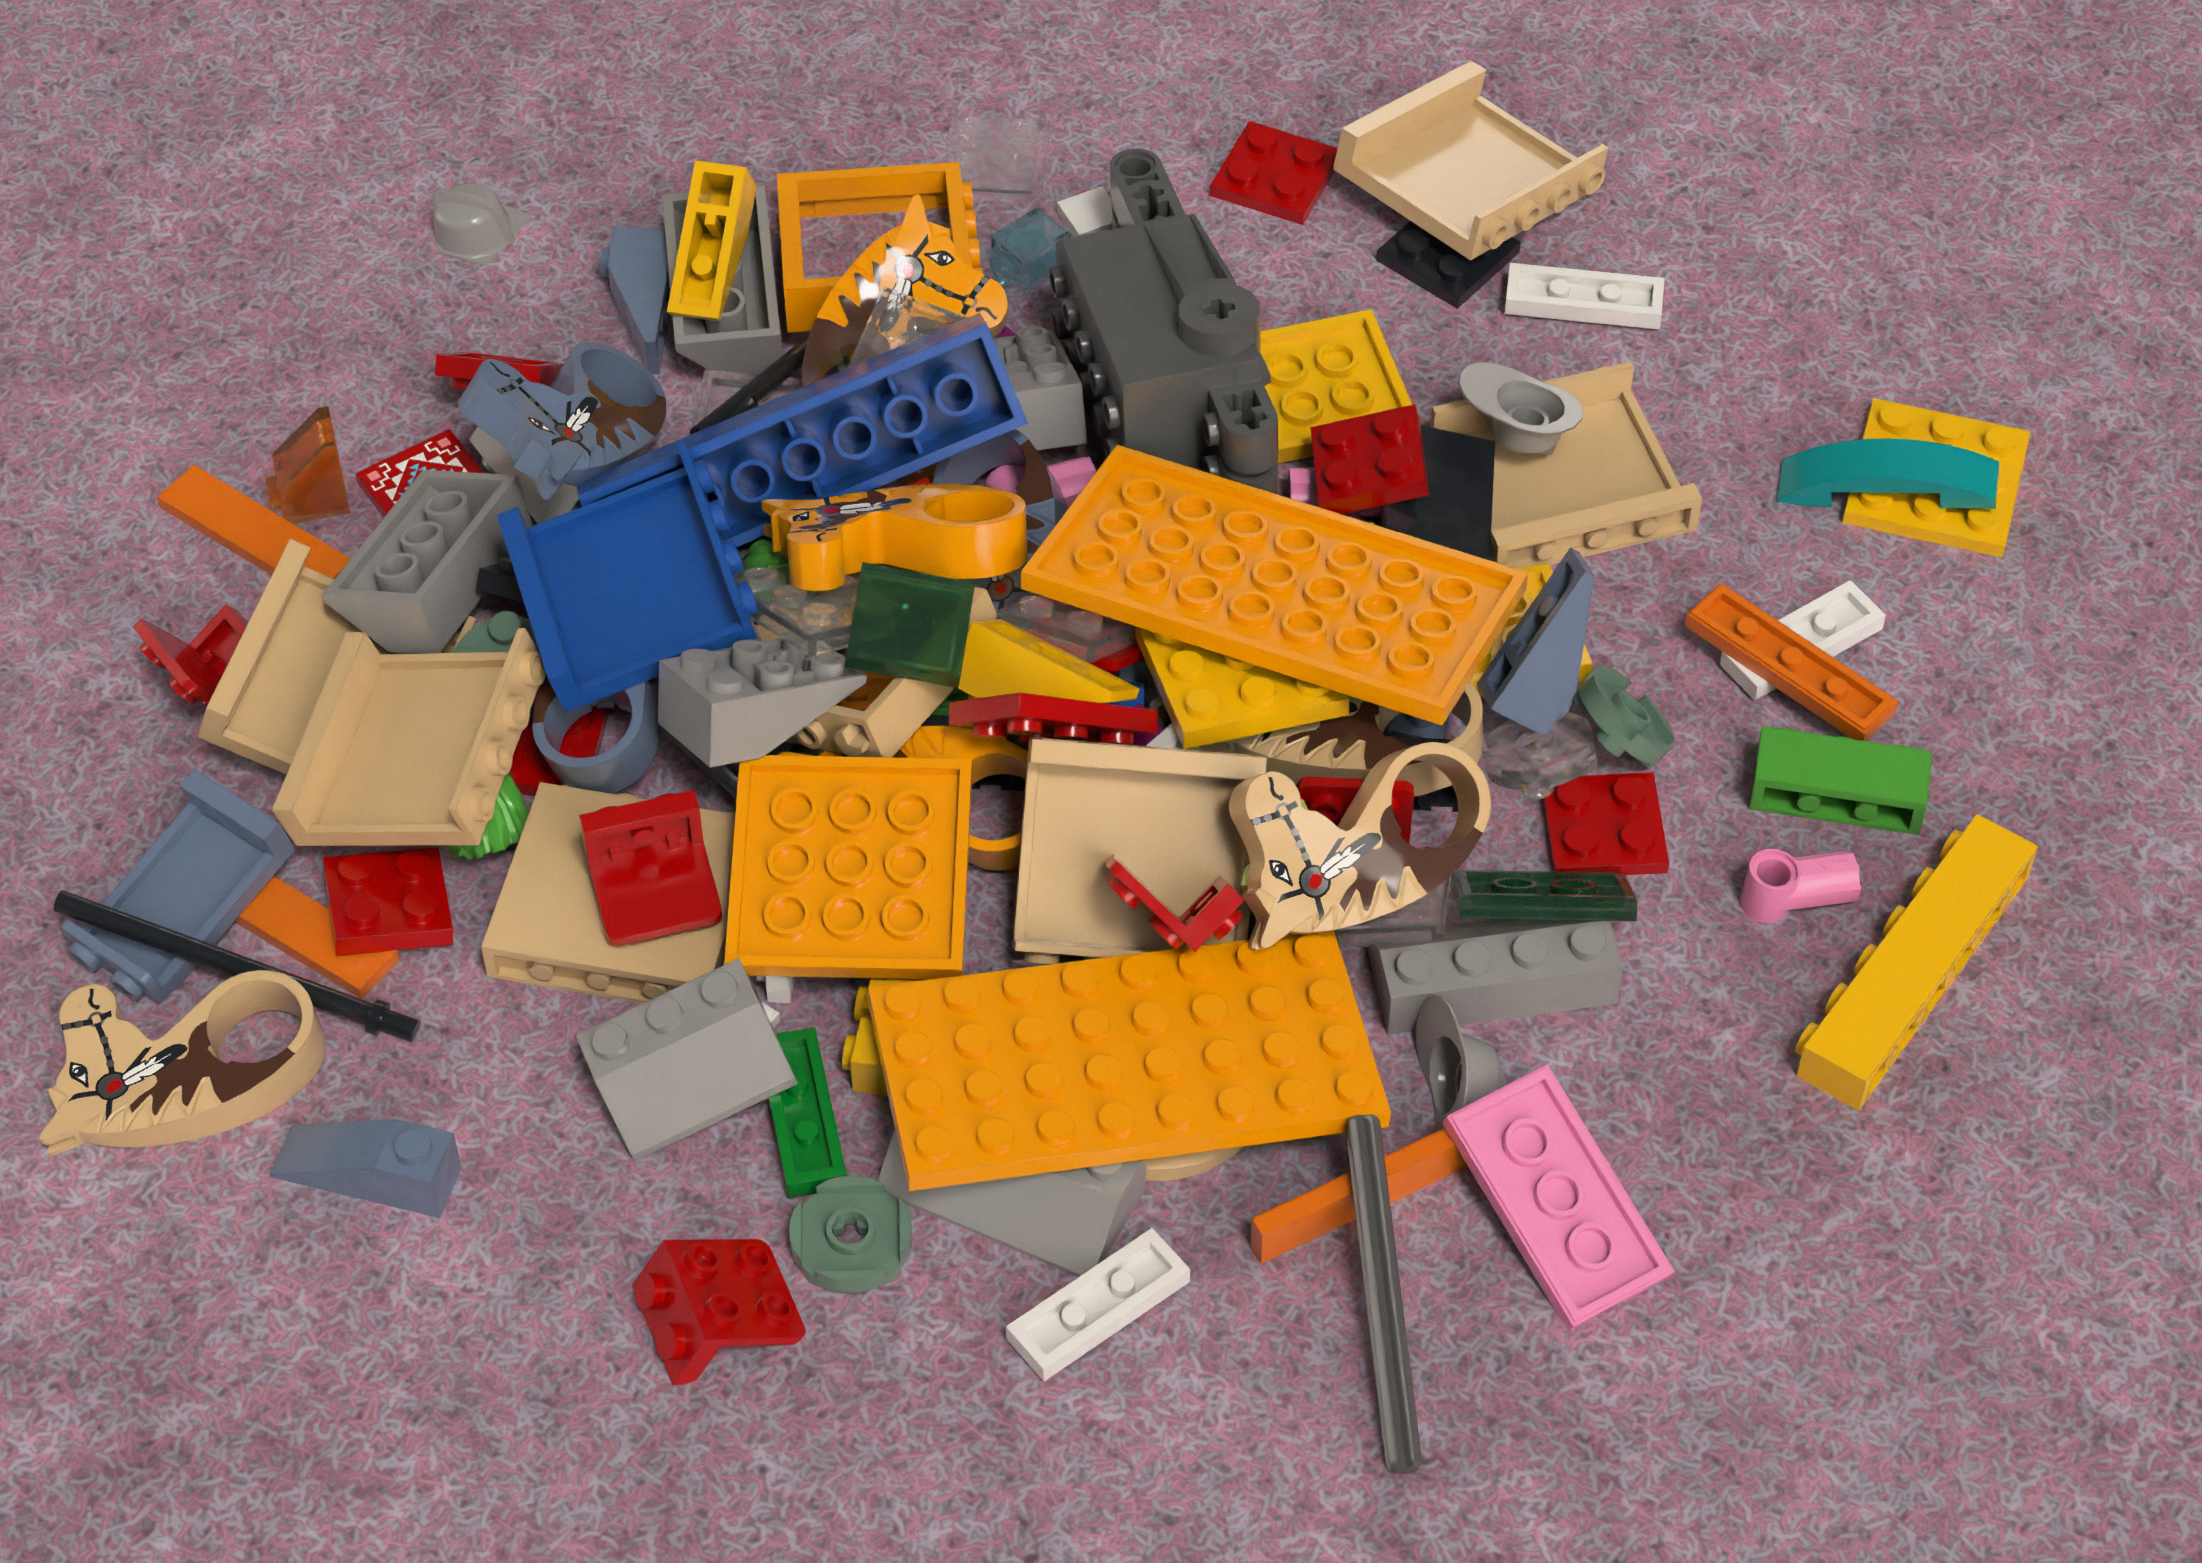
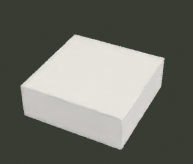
M1103 186L1057 202V213L1073 237L1112 229L1111 198Z

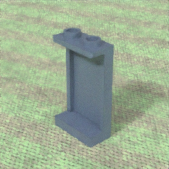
M193 769L179 785L189 803L101 904L215 945L296 849L279 822L196 769ZM66 919L59 927L71 944L67 949V953L79 965L92 973L101 966L113 974L109 981L121 993L135 1002L144 995L160 1005L183 983L198 965L87 923L79 927L69 919Z

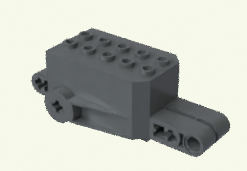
M1139 148L1121 151L1113 156L1110 161L1112 229L1060 239L1055 245L1057 266L1049 268L1051 290L1054 298L1059 301V308L1051 310L1053 330L1057 338L1063 340L1065 353L1082 383L1083 403L1105 457L1107 458L1116 445H1120L1279 495L1278 417L1265 388L1266 385L1271 383V376L1261 355L1259 301L1252 292L1237 286L1232 274L1195 214H1185L1160 158L1149 150Z

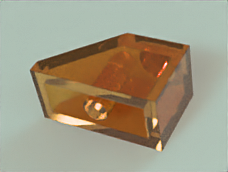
M329 406L320 407L272 453L276 476L266 477L271 508L282 507L284 518L293 524L350 514Z

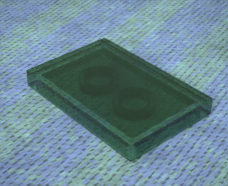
M1456 870L1453 873V895L1460 918L1637 921L1638 901L1626 875L1623 873Z

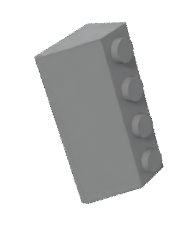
M757 186L748 237L720 322L672 315L676 352L732 383L753 380L783 356L765 186ZM689 192L662 195L670 292Z
M422 470L323 593L325 603L362 632H366L371 639L388 652L409 654L440 653L486 593L476 590L479 569L500 563L502 557H510L497 515L518 507L527 527L533 526L518 475Z
M1592 907L1373 935L1364 938L1387 1035L1416 1031L1419 1010L1424 1000L1431 995L1442 996L1448 1001L1454 1010L1459 1025L1617 1004L1623 972L1622 960L1610 919Z
M894 1129L878 1181L883 1183L885 1191L892 1194L898 1201L900 1197L909 1206L1080 1277L1107 1258L1146 1189V1160L909 1191L896 1130Z

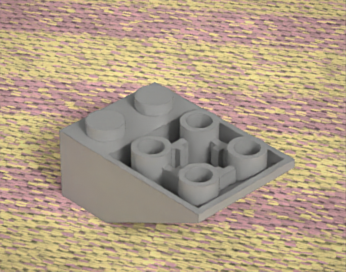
M1027 327L1018 330L1015 336L993 337L1028 424L1016 430L1023 433L1036 450L1086 444L1082 383L1054 330L1047 331L1042 327Z
M791 631L786 633L784 638L764 642L750 639L735 642L733 647L713 651L689 649L682 652L680 657L659 660L658 724L710 768L762 758L863 686L867 681V675L849 662L842 654H839L818 638L816 634L809 631Z

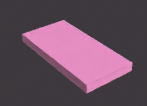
M1548 1064L1445 1117L1442 1122L1443 1126L1554 1310L1569 1330L1582 1325L1674 1274V1269Z

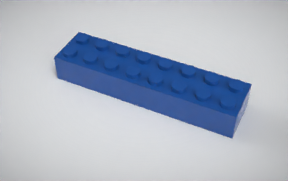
M977 313L606 470L578 485L577 494L583 507L681 469L685 466L677 445L685 442L694 463L704 459L713 479L716 491L708 493L707 497L709 502L719 499L730 527V531L721 534L723 542L733 539L736 547L764 536L763 525L771 523V516L762 510L761 500H815L847 493L870 491L1024 426L1028 422L989 327L981 313Z

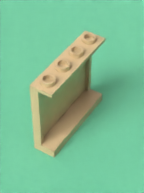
M1472 60L1343 127L1333 170L1469 260L1490 249L1498 248L1509 238L1523 230L1528 231L1539 221L1554 213L1563 211L1568 205L1585 195H1591L1596 192L1605 178V169L1603 167L1609 147L1602 144L1577 158L1480 95L1486 69Z
M1632 361L1543 381L1544 383L1567 390L1578 399L1583 408L1582 421L1574 429L1561 434L1556 448L1551 455L1518 453L1505 448L1496 440L1487 423L1486 414L1474 408L1467 399L1455 400L1432 407L1430 427L1495 441L1490 561L1512 568L1547 563L1553 565L1561 562L1570 547L1580 552L1582 557L1697 530L1702 497L1695 483L1680 485L1631 390L1634 373Z
M292 539L289 540L206 707L198 733V738L286 775L346 632H362L325 603L323 593L334 579L305 567L311 547ZM468 616L461 633L456 631L440 653H451L454 651L463 636L473 628L476 618ZM370 638V640L372 641L380 655L409 654L388 652L386 649H384L377 642Z
M526 628L517 629L509 652L380 655L366 632H346L272 808V812L295 845H479L487 822L493 817L495 801L505 775L511 769L512 756L522 730L528 725L530 709L539 685L544 682L546 677L540 652Z
M1029 737L1012 938L1013 949L1025 952V962L1038 964H1057L1060 960V954L1083 956V960L1175 949L1148 921L1155 914L1142 901L1133 909L1108 885L1106 879L1112 872L1107 868L1105 861L1114 854L1179 917L1220 875L1242 896V875L1246 866L1250 864V858L1245 844L1231 819L1229 802L1232 792L1237 785L1251 777L1266 773L1267 758L1261 755ZM1244 901L1238 907L1243 917L1225 937L1218 941L1211 935L1203 945L1248 940L1250 907ZM1184 942L1179 948H1185L1189 946Z
M540 782L481 945L487 977L645 1003L719 968L726 946L736 812L725 813L700 808L704 845L722 906L723 917L721 921L707 927L627 945L614 946L608 942L586 859L579 815L595 812L608 806H622L645 801L646 799H640L626 793L610 794L569 787L565 784L556 785Z

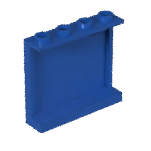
M685 442L677 445L685 467L528 528L518 507L497 515L548 680L565 712L659 677V660L680 657L682 652L689 649L713 651L733 647V644L740 640L758 638L750 617L760 612L748 580L738 584L736 574L745 571L733 539L723 542L721 536L722 533L730 531L727 518L719 499L709 502L707 497L708 493L716 491L713 479L704 459L694 463Z

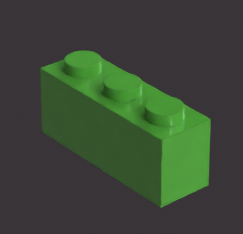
M1762 726L1755 758L1749 810L1920 835L1928 802L1932 751L1915 749L1905 745H1888L1855 740L1845 736L1834 737L1807 733L1792 728Z

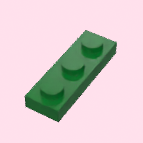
M815 1027L776 1034L798 1082L797 1085L768 1098L788 1198L815 1194L816 1186L826 1180L847 1176Z

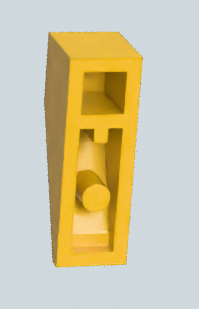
M695 160L667 308L669 315L720 322L748 237L757 185L746 167Z
M1002 619L972 621L950 685L968 693L967 700L1021 692L1096 703H1110L1136 699L1140 688Z

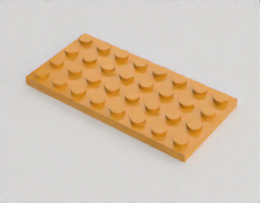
M1116 445L1021 571V589L1441 726H1443L1525 593L1528 580V572L1120 445Z
M1334 930L1311 934H1288L1272 946L1258 950L1249 949L1250 939L1202 945L1196 952L1190 947L1178 948L1177 950L1169 949L868 987V1005L908 1190H923L1346 1133L1345 1127L1348 1124L1349 1118L1356 1115H1375L1380 1120L1381 1128L1389 1127L1391 1110Z

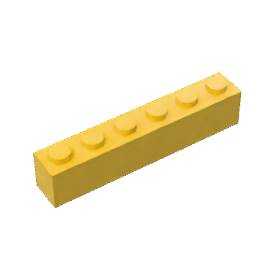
M1976 814L1964 832L1955 829L1943 846L1940 854V860L1942 861L1935 870L1926 867L1918 878L1911 894L1914 899L1906 908L1898 905L1892 912L1883 930L1885 938L1879 946L1870 943L1865 948L1854 969L1856 977L1848 986L1841 982L1836 987L1825 1008L1827 1016L1820 1025L1811 1022L1802 1033L1795 1048V1053L1801 1056L1797 1077L1859 1111L2027 881L2038 846L1979 814Z

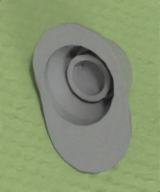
M463 183L450 189L438 188L433 196V224L435 243L437 245L436 251L446 256L487 266L498 252L502 251L509 243L515 242L514 234L527 221L530 215L518 209L502 205L497 196L488 187L478 183Z
M1478 362L1468 365L1460 373L1458 385L1463 396L1474 408L1486 414L1487 423L1496 440L1512 451L1525 454L1551 455L1556 448L1561 434L1574 429L1582 421L1583 408L1578 399L1571 393L1552 384L1534 379L1513 368L1498 363Z
M1431 995L1425 999L1418 1014L1416 1046L1421 1070L1432 1096L1435 1126L1438 1131L1445 1128L1442 1122L1446 1116L1504 1087V1079L1495 1048L1489 1043L1462 1034L1454 1010L1444 997Z

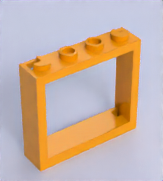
M959 162L777 174L787 333L811 331L822 305L834 286L841 279V277L804 278L800 218L907 211L911 199L914 195L919 194L925 210L948 208L951 239L958 257L969 267L983 274L982 267H980V250L976 230L975 209H973L971 181L962 182Z

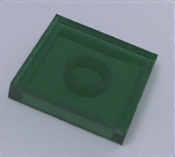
M862 562L844 667L958 688L975 583Z

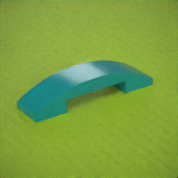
M1862 439L1831 443L1814 447L1783 459L1777 501L1800 506L1832 507L1834 492L1940 493L1941 508L1996 509L2000 470L1999 461L1967 449L1911 439Z

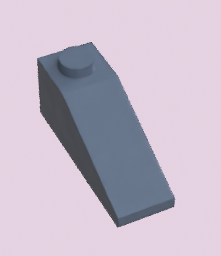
M614 226L610 247H603L601 251V277L609 278L611 296L646 369L652 374H659L670 316L667 313L670 281L665 229Z
M1571 547L1477 683L1491 710L1543 736H1546L1556 721L1561 720L1567 714L1571 707L1573 696L1577 691L1594 583V575L1582 555Z
M398 1119L292 1125L270 1172V1177L441 1218L462 1168L454 1133Z

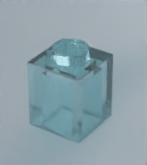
M1039 207L1034 208L991 235L990 268L994 277L1002 285L1008 286L1011 284L1024 296L1050 280L1049 268L1057 266L1055 245L1060 239L1071 237V234Z

